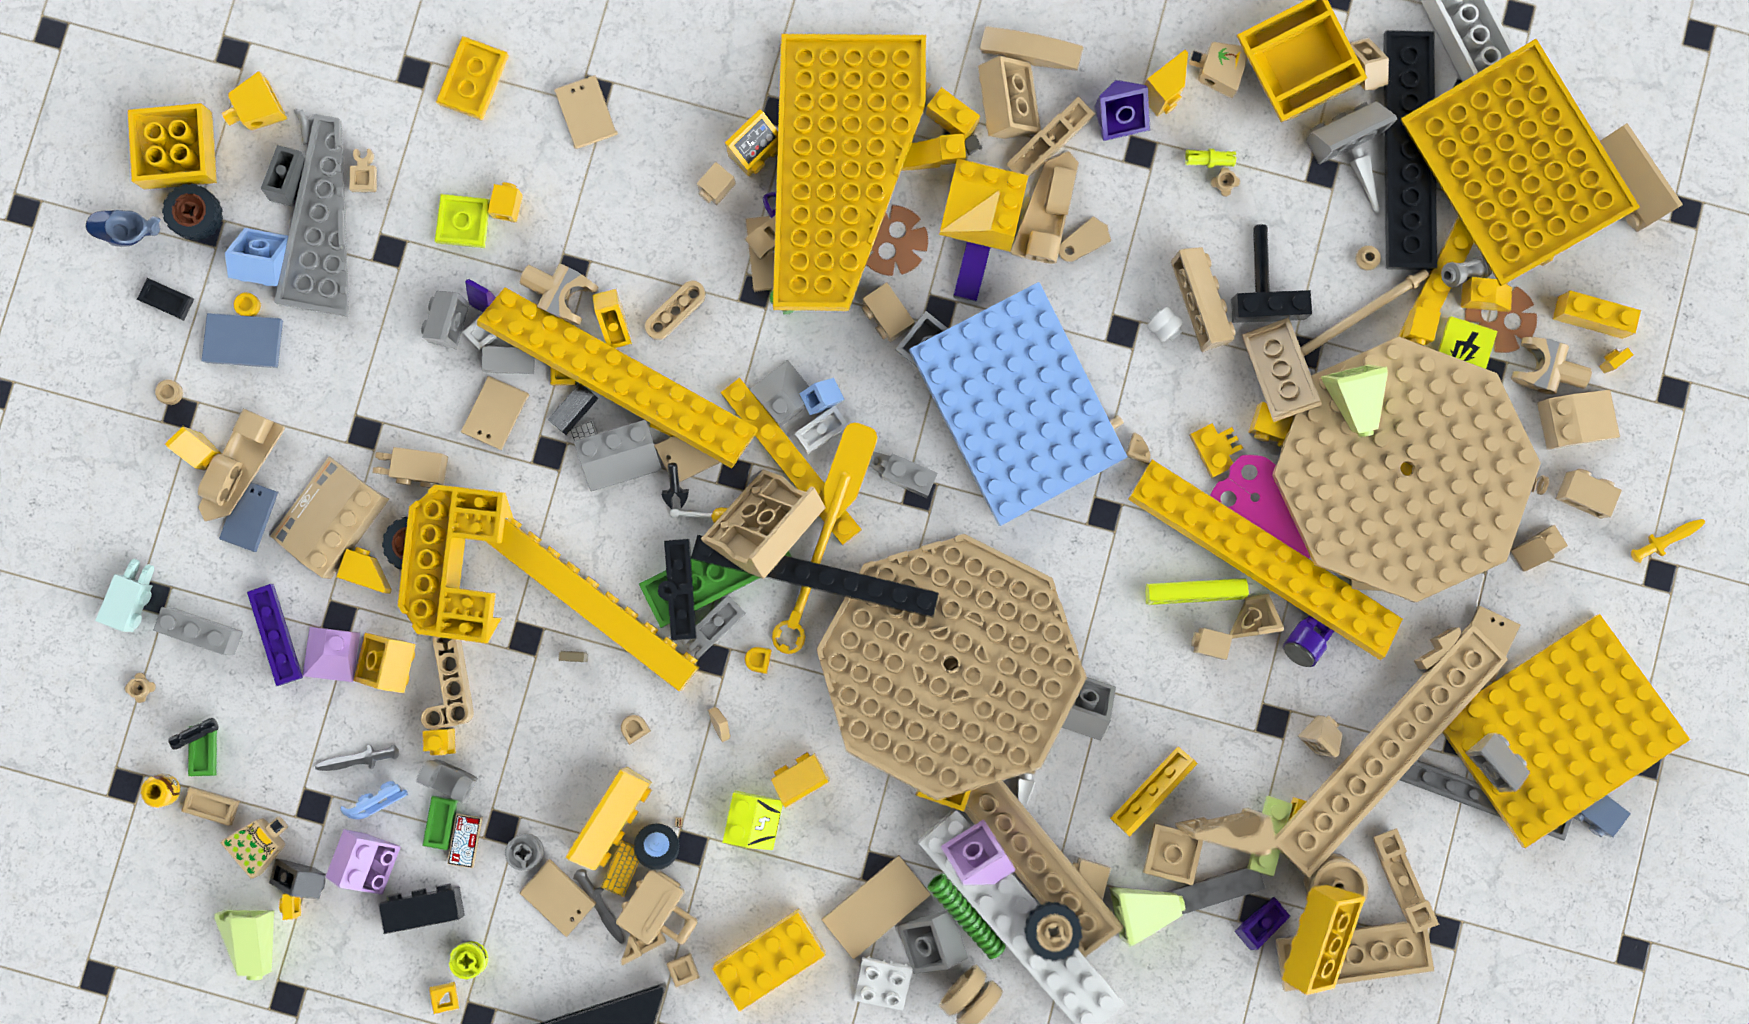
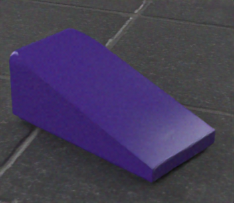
M470 279L465 281L470 306L483 313L496 297L487 288Z
M1272 897L1235 930V933L1250 950H1258L1291 916L1279 901Z

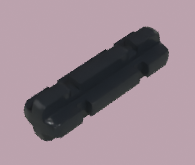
M209 718L180 732L178 735L170 737L168 742L170 747L176 750L184 747L185 744H190L206 736L208 733L218 730L219 725L215 718Z

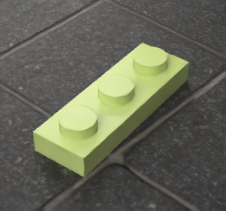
M1267 796L1262 813L1271 817L1276 836L1287 824L1293 804ZM1278 848L1271 849V854L1264 856H1255V853H1251L1247 869L1274 877L1280 850Z

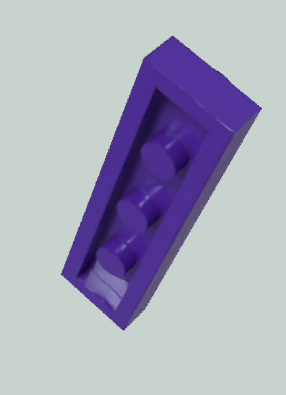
M268 584L248 591V598L276 686L302 679L303 675L274 584Z

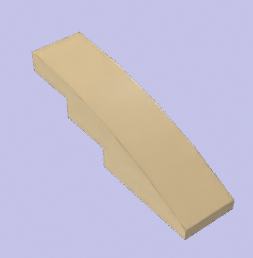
M985 26L980 50L982 53L1005 55L1007 58L1028 61L1032 66L1078 71L1083 46L1033 33Z
M1078 96L1061 114L1059 113L1043 130H1040L1006 165L1013 172L1029 175L1028 177H1030L1096 114Z

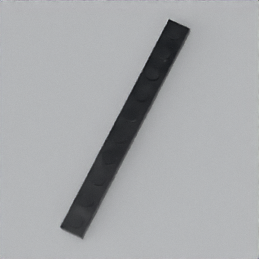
M697 535L691 556L692 560L748 573L701 540L702 535ZM785 555L765 577L930 618L934 617L939 596L938 592Z

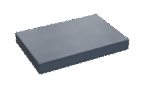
M207 313L202 362L278 368L283 320L280 318Z

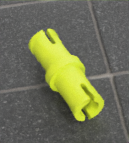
M1208 148L1207 151L1187 149L1185 160L1188 161H1185V164L1206 165L1207 168H1213L1214 166L1234 167L1236 164V151H1215L1214 148Z

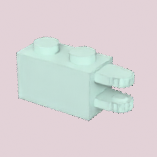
M132 559L124 575L114 574L95 621L123 632H134V629L139 626L142 620L141 612L151 598L150 591L152 585H149L155 569L154 566L146 565L142 570L139 580H136L135 577L140 561Z

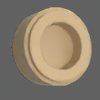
M163 380L157 385L155 395L161 403L174 405L182 399L183 389L175 381Z

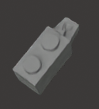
M873 452L868 466L880 473L883 480L925 498L928 497L938 474L893 453L889 456Z

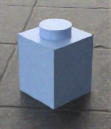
M834 378L814 383L799 393L810 415L829 410L845 400Z

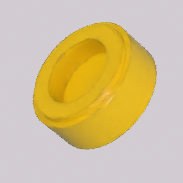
M241 293L234 300V310L241 316L254 317L261 309L260 300L251 293Z

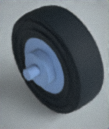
M659 823L647 825L640 830L635 838V856L639 863L648 869H664L670 866L677 858L679 839L676 833L667 825Z

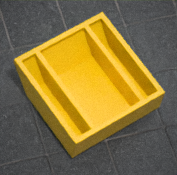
M1305 0L1236 35L1280 122L1296 118L1359 86L1367 79L1328 0Z

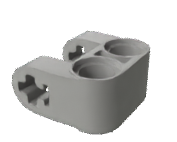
M435 759L424 763L416 782L451 796L456 801L465 803L468 801L478 778L449 763Z

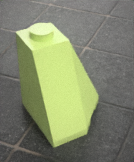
M222 910L215 913L216 924L237 976H247L246 980H261L264 975L272 972L274 910Z

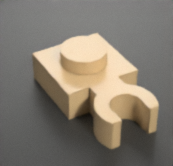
M354 149L353 157L357 161V166H350V190L352 192H377V168L374 165H370L374 160L373 151L367 149V156L360 158V151Z

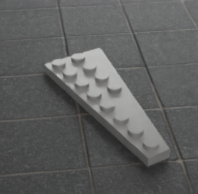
M315 114L274 302L279 305L348 317L349 300L342 121L339 118Z

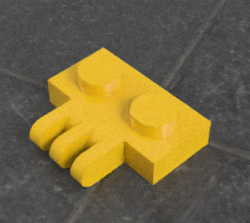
M1213 423L1189 435L1211 478L1229 470L1233 464L1230 455L1243 449L1242 444L1236 445L1234 448L1231 446L1232 443L1239 440L1237 436L1230 439L1226 436L1234 432L1233 427L1218 434Z

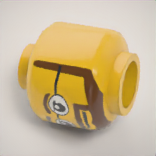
M169 774L151 776L144 781L141 787L142 800L147 805L155 808L171 805L180 795L179 782Z

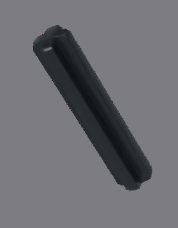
M1258 224L1253 228L1255 292H1270L1268 227L1265 224Z

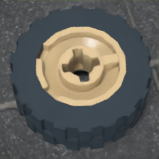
M1048 901L1045 904L1037 905V908L1031 910L1029 917L1026 918V927H1024L1025 938L1030 948L1037 956L1052 962H1057V960L1063 961L1068 956H1072L1074 951L1079 948V943L1083 936L1081 934L1082 925L1078 916L1067 905L1056 901L1054 903ZM1057 927L1058 933L1055 936H1051L1048 928Z

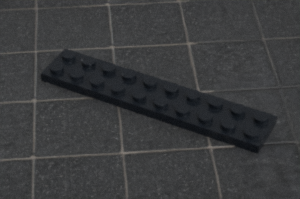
M1386 30L1383 34V53L1389 58L1388 85H1384V107L1397 117V120L1384 132L1386 269L1433 270L1437 268L1436 178L1402 124L1401 118L1435 99L1434 31Z

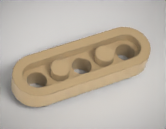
M688 281L646 320L645 330L647 334L655 340L666 338L704 302L706 292L703 285L697 281ZM692 291L698 292L696 298H690L689 294ZM674 308L680 309V313L678 315L672 314V310ZM657 324L663 326L660 332L654 331V327Z

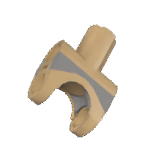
M558 264L553 276L528 265L524 269L519 282L521 285L542 295L537 308L543 309L575 325H580L582 318L572 313L569 309V298L577 291H590L596 294L599 288L579 272L562 264Z
M1522 338L1520 345L1527 348L1535 356L1536 367L1533 372L1528 373L1514 371L1511 377L1512 381L1530 390L1552 395L1557 393L1559 382L1582 389L1586 388L1591 379V368L1565 361L1569 350L1568 345L1545 338Z

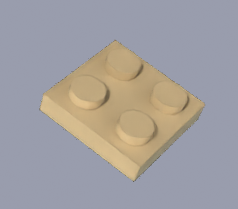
M1154 823L1143 873L1193 885L1203 840L1196 839L1179 829Z

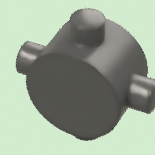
M974 134L965 141V150L967 155L970 156L972 153L977 152L978 149L982 150V145H979L977 135Z

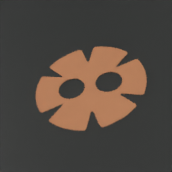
M893 205L890 219L885 212L871 252H874L869 256L866 265L873 271L887 276H893L895 262L902 275L916 268L922 259L912 250L926 252L928 248L926 227L911 230L921 218L908 208ZM902 222L906 226V234L901 238L891 236L889 228L892 223ZM890 243L895 247L896 253L892 259L886 260L879 255V248L882 244Z
M1515 287L1512 291L1510 312L1498 311L1497 319L1493 322H1487L1482 318L1481 309L1466 308L1465 321L1480 322L1478 325L1498 331L1495 338V352L1508 353L1520 348L1515 335L1520 339L1533 336L1537 325V314L1522 313L1532 307L1534 303L1527 293L1521 288ZM1510 313L1517 314L1521 319V325L1516 330H1510L1504 324L1505 317Z

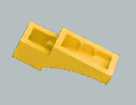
M964 134L940 135L938 138L911 143L901 171L940 168L941 165L956 164L957 159L966 160Z

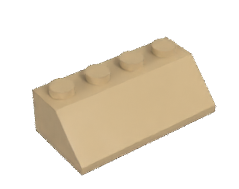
M1628 123L1600 140L1603 148L1640 206L1639 209L1626 216L1627 223L1636 232L1683 205Z
M1203 247L1179 250L1171 260V265L1201 352L1231 343L1234 340L1235 329L1232 322H1228L1226 316L1227 305L1224 299H1220L1218 293L1219 282L1216 276H1212L1210 270L1211 259L1208 253H1204Z

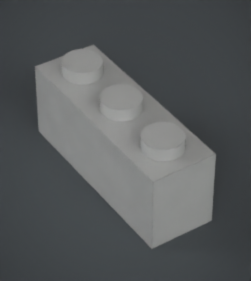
M161 607L153 629L155 632L223 655H235L243 633L241 630L171 607Z

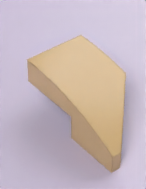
M659 931L654 941L650 944H645L633 935H630L621 964L624 965L665 943L666 939L663 933Z

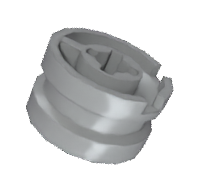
M522 834L514 837L508 842L505 849V857L508 864L512 868L521 871L535 867L544 856L542 842L532 834ZM523 847L526 850L530 851V853L527 854L526 857L522 856L521 849Z

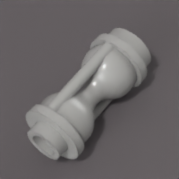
M1479 256L1468 262L1445 264L1441 271V277L1445 285L1456 287L1471 277L1488 278L1492 271L1485 259Z

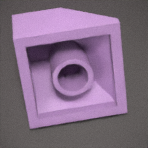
M310 627L303 676L353 682L360 633Z
M984 819L941 846L963 885L995 884L1015 871Z

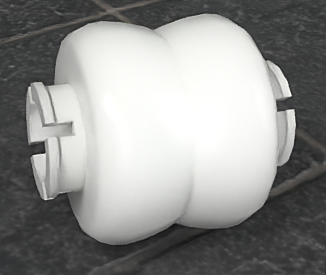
M1158 307L1148 317L1151 320L1147 325L1148 329L1155 333L1161 342H1165L1167 339H1170L1172 342L1183 332L1180 329L1183 325V320L1176 316L1170 307H1165L1163 310Z

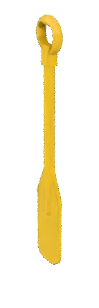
M853 422L844 429L824 485L826 519L810 562L821 563L835 521L856 500L878 439L876 431L871 427ZM801 587L789 620L778 623L772 632L773 645L784 654L796 653L805 644V631L799 623L811 591L810 588ZM783 625H787L788 628L793 630H799L801 636L797 637L795 642L796 648L790 650L788 645H779L777 638H780L782 633L780 628Z

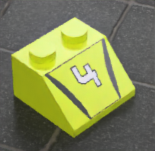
M735 790L732 794L722 843L745 848L773 850L783 806L781 800Z

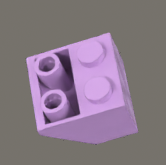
M344 829L326 878L340 888L383 895L401 847L366 833Z

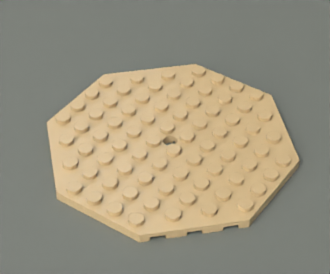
M1398 336L1311 376L1322 405L1293 415L1291 427L1280 451L1281 454L1272 476L1315 566L1328 569L1344 577L1360 581L1373 588L1416 603L1507 561L1541 463L1497 373ZM1368 364L1387 367L1388 373L1379 427L1373 430L1374 434L1370 436L1358 437V433L1352 432L1325 387L1321 376ZM1403 462L1412 465V472L1409 476L1402 474L1400 470Z
M966 534L955 536V538L943 542L938 541L921 546V548L909 552L905 551L891 555L886 559L876 562L864 563L859 574L938 592L939 596L933 618L845 597L816 650L847 753L935 800L1041 769L1087 678L1053 578ZM948 658H953L958 662V668L953 671H947L943 665L944 661Z

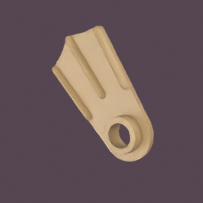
M1092 217L1060 244L1059 256L1064 261L1072 262L1109 243L1111 238L1108 225L1099 221L1096 217ZM1071 248L1073 250V254L1067 255L1065 253V249Z

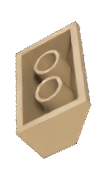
M998 56L978 65L988 136L1006 139L1037 134L1041 128L1031 63Z

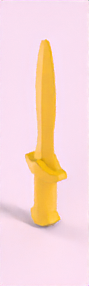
M1698 519L1685 523L1662 537L1655 538L1651 534L1648 537V545L1638 550L1632 549L1631 558L1635 562L1641 563L1643 558L1654 552L1664 556L1666 554L1664 549L1667 546L1692 535L1705 524V520Z

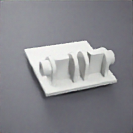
M868 956V958L863 957L854 1001L903 1011L913 968L908 967L906 963L905 965L893 964L892 960H890V963H885V959L880 962L879 959L871 958V956Z

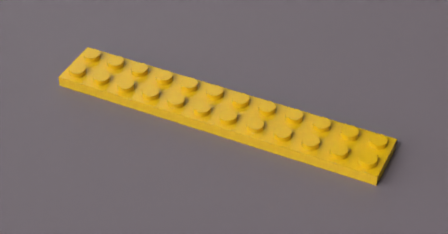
M506 287L503 288L490 306L477 319V326L730 468H733L757 433V427L569 322L537 308L535 303Z
M1153 459L1149 462L1129 496V501L1377 659L1382 660L1386 657L1403 618L1359 590L1352 589L1351 585L1326 569L1315 566L1313 561Z

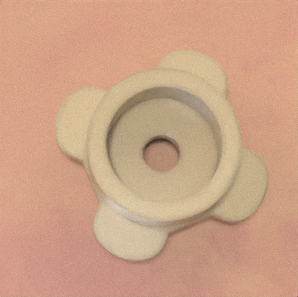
M1226 167L1222 168L1220 174L1211 180L1212 187H1217L1221 191L1222 196H1229L1231 190L1240 184L1239 177H1236L1235 173Z
M137 673L135 678L130 680L125 686L126 693L135 698V701L138 703L145 702L146 696L156 689L155 683L149 682L144 673Z

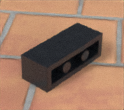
M1311 290L1237 293L1231 299L1232 323L1280 321L1288 317L1290 321L1306 320L1312 315Z
M451 883L436 886V891L427 892L426 888L411 891V896L402 897V893L386 896L387 900L379 904L384 934L455 921L465 916L460 886L452 887Z

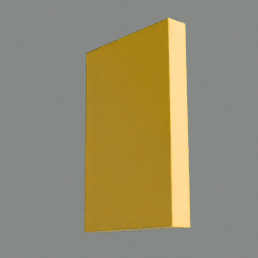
M462 36L436 103L483 121L509 56L508 53Z

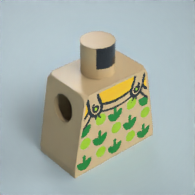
M281 817L275 818L270 824L264 818L258 819L220 843L250 879H253L263 874L286 844L279 835L288 828V825Z

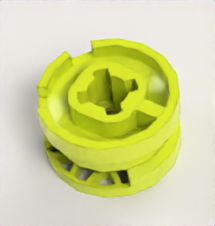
M474 941L458 945L450 954L449 967L451 972L460 979L468 980L476 977L488 965L489 957L487 950L483 945Z

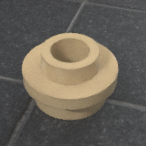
M1364 246L1356 254V263L1363 270L1376 268L1381 260L1379 251L1373 246ZM1370 254L1372 261H1367L1365 255Z

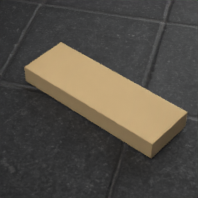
M770 216L747 218V236L767 222ZM749 246L754 292L773 290L774 251L760 260Z

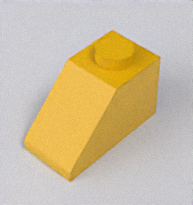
M1471 277L1462 284L1461 308L1511 311V286L1507 284L1501 286L1497 279Z
M617 289L593 294L594 311L606 344L613 348L632 344Z
M181 427L165 443L170 450L191 466L203 471L208 468L210 462L217 454H222L203 433L186 427Z
M356 547L355 551L346 549L336 577L390 594L392 589L377 558L369 556L371 551Z

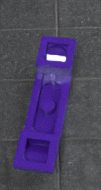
M971 242L966 243L953 296L977 302L991 247Z

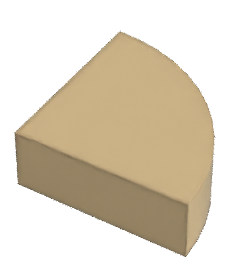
M1132 433L1126 451L1127 457L1149 464L1150 451L1146 442L1137 433Z
M718 708L709 709V716L718 737L722 742L729 740L730 732L727 719Z

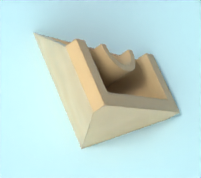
M1269 593L1245 598L1229 634L1233 635L1232 639L1284 631V626Z

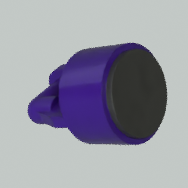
M1309 615L1297 624L1283 644L1284 652L1294 663L1303 667H1314L1326 651V643L1334 631ZM1315 626L1321 631L1320 634L1313 630Z

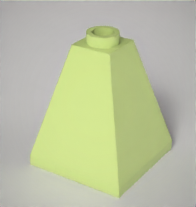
M1368 364L1321 376L1325 387L1352 432L1358 433V437L1370 436L1374 434L1373 430L1379 427L1388 373L1387 367Z
M1118 887L1109 888L1115 917L1124 926L1119 932V938L1129 946L1137 944L1182 916V911H1185L1183 897L1175 893Z

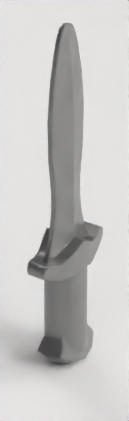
M367 745V750L362 753L325 760L317 764L315 769L332 771L358 764L369 765L370 769H373L377 760L388 758L396 760L399 756V749L397 746L391 745L387 749L374 751L371 745Z
M586 869L577 870L573 879L577 880L585 893L597 903L594 907L607 930L619 943H624V937L620 927L616 924V919L602 900L601 892L604 889L601 887L594 888L587 877Z

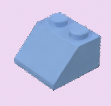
M244 228L225 252L228 278L276 287L280 278L288 236Z

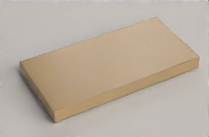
M1289 317L1242 334L1273 422L1322 405Z
M898 855L822 918V921L854 960L927 899L931 893L901 856Z

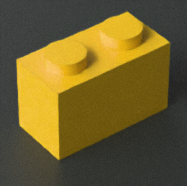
M942 87L926 108V116L952 135L964 134V141L979 124L980 115Z

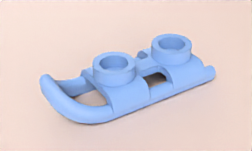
M389 781L381 785V790L378 791L379 794L374 797L371 793L364 794L358 798L356 807L346 809L344 806H341L340 810L348 818L363 819L408 795L406 789L401 791L398 784H395L394 781ZM384 798H387V800L379 804V801L383 800Z

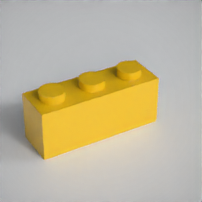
M1569 290L1558 296L1552 319L1624 339L1636 334L1641 310Z

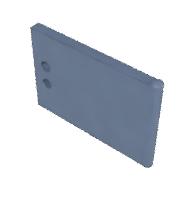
M250 483L231 514L227 516L219 539L257 552L279 492Z

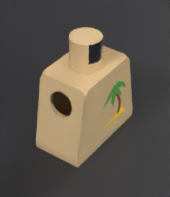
M1212 42L1206 54L1193 50L1189 65L1201 68L1198 78L1200 83L1233 98L1238 90L1247 62V56L1240 45Z

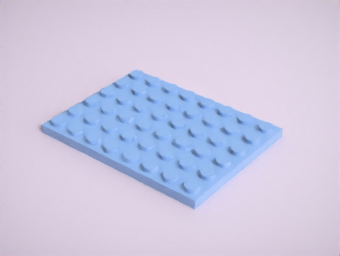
M1040 282L908 349L998 526L1013 520L1127 458Z

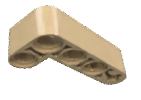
M433 636L444 705L427 708L422 713L421 722L425 728L430 730L468 723L474 715L462 641L451 639L448 643H443L442 637ZM454 650V653L444 654V651ZM450 657L456 660V667L453 671H450L446 666V662ZM454 682H458L461 687L458 695H454L451 692V685ZM458 706L462 707L465 711V716L462 720L457 719L455 716V710ZM434 711L440 715V721L437 725L433 724L430 719Z

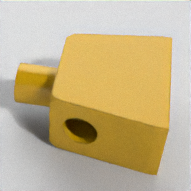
M260 71L228 93L233 107L222 112V116L229 126L241 120L242 124L249 130H255L288 119L268 79Z

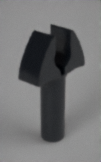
M672 462L667 465L670 488L662 490L661 495L664 502L672 509V497L676 493L680 498V507L682 508L687 501L689 489H682L680 487L677 463Z

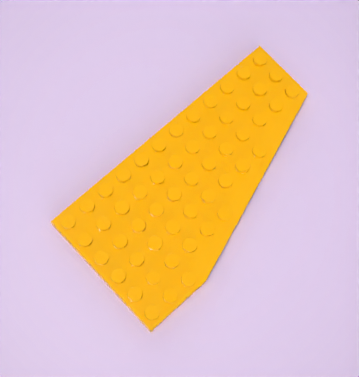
M781 34L773 310L849 311L926 105V35Z

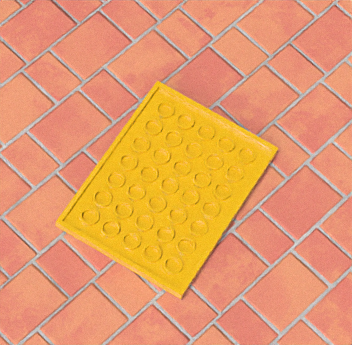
M1537 38L1401 118L1402 124L1501 286L1640 208Z
M1600 614L1595 615L1481 689L1442 732L1522 848L1529 847L1691 740ZM1487 734H1501L1509 742V749L1525 760L1527 763L1526 768L1530 771V774L1518 790L1499 792L1465 752Z

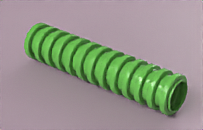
M945 874L935 876L930 881L928 890L933 892V896L938 898L939 903L943 904L942 906L945 909H948V913L952 915L954 920H957V923L962 926L968 936L972 937L977 946L982 948L983 953L987 954L986 956L989 959L999 957L1004 952L1006 944L1001 941V938L996 935L989 924H986V921L977 913L970 902H967L962 893L957 891L956 886L952 885V882L947 879Z

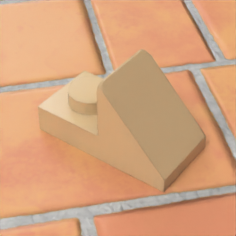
M1551 525L1510 550L1523 572L1553 559L1555 557L1554 554L1568 545L1557 527Z

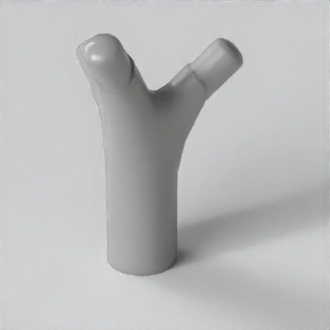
M295 109L294 112L301 126L302 143L308 145L315 114L307 120L303 110Z

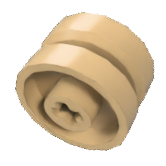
M1332 853L1310 878L1304 877L1307 893L1312 887L1328 885L1365 896L1364 902L1367 899L1369 887L1366 876L1359 867L1341 854Z
M976 964L966 970L956 980L942 998L939 1007L948 1016L957 1014V1024H979L996 1005L1003 990L993 980L985 982L986 973Z

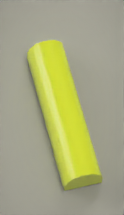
M1246 578L1146 584L1145 587L1146 604L1148 605L1243 600L1249 595Z

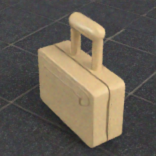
M650 870L643 880L637 881V890L629 902L622 904L623 911L617 918L616 924L645 944L652 943L659 931L675 940L678 944H684L696 927L697 919L677 906L685 893L684 889L680 887L681 884L662 871ZM673 911L687 920L678 935L664 926Z

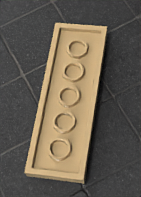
M1407 921L1355 928L1336 985L1434 971L1428 929L1415 934ZM1294 937L1275 939L1281 979L1284 973L1283 967L1289 958L1292 949L1291 942ZM1281 980L1285 992L1297 990Z

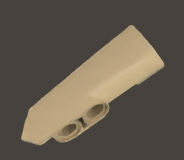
M1069 151L1045 162L1012 246V255L1042 263H1057L1065 219L1069 212L1079 164Z
M243 408L223 453L217 454L212 459L198 487V495L203 497L198 508L204 521L218 519L231 514L285 430L284 426Z

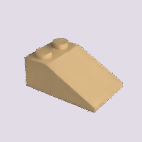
M1610 390L1559 396L1537 403L1547 450L1620 437Z

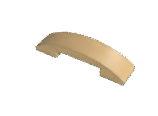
M1397 828L1373 837L1375 848L1388 883L1413 932L1416 934L1439 925L1429 900H1425L1405 854L1407 850Z

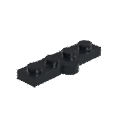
M690 539L664 541L667 581H663L659 585L658 595L662 599L667 600L669 604L671 641L697 639Z

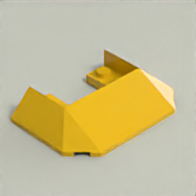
M435 484L424 497L416 500L409 506L397 606L403 614L407 615L413 624L412 628L417 634L485 644L489 642L502 619L500 617H493L496 593L461 589L460 581L465 539L502 543L505 518L514 519L505 492Z

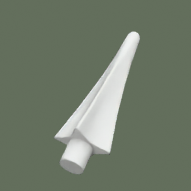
M1358 148L1352 151L1355 160L1350 162V165L1359 178L1374 212L1378 213L1380 208L1374 187L1370 155L1364 156L1362 148Z
M1027 773L1022 774V777L1017 776V799L1025 808H1027L1035 785L1032 774Z

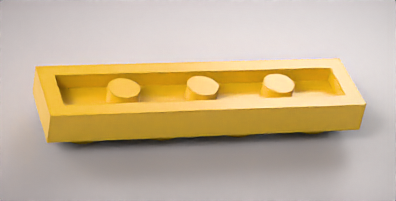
M1177 746L1110 819L1130 837L1198 763Z

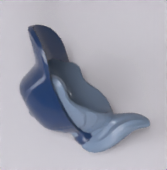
M98 211L88 217L85 227L87 232L97 239L106 241L112 246L127 247L138 243L145 236L158 235L161 219L152 216L147 221L134 211Z

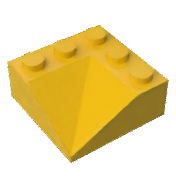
M202 103L127 110L131 177L133 183L144 190L182 186V184L200 185L217 183L213 115Z
M957 159L939 235L1010 252L1015 238L1029 175Z

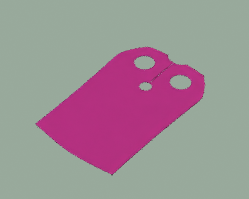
M1241 455L1230 466L1228 478L1219 481L1210 496L1221 503L1220 497L1224 492H1233L1236 495V502L1232 506H1227L1228 508L1309 559L1308 550L1272 476L1276 465L1263 456ZM1249 464L1257 468V476L1254 479L1246 480L1243 478L1241 470L1245 465ZM1251 494H1259L1260 499L1257 502H1253L1250 499Z

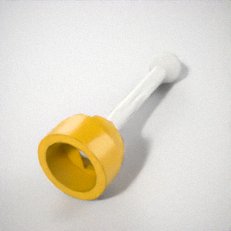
M673 508L670 511V515L673 518L678 516L710 518L715 523L728 508H716L711 514L679 511L677 508Z

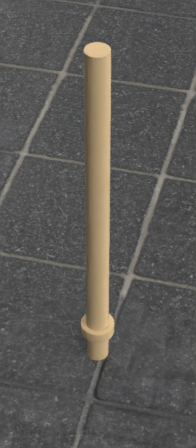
M1423 269L1415 275L1407 276L1401 284L1300 347L1303 356H1306L1409 289L1414 290L1419 286L1420 282L1429 277V273Z

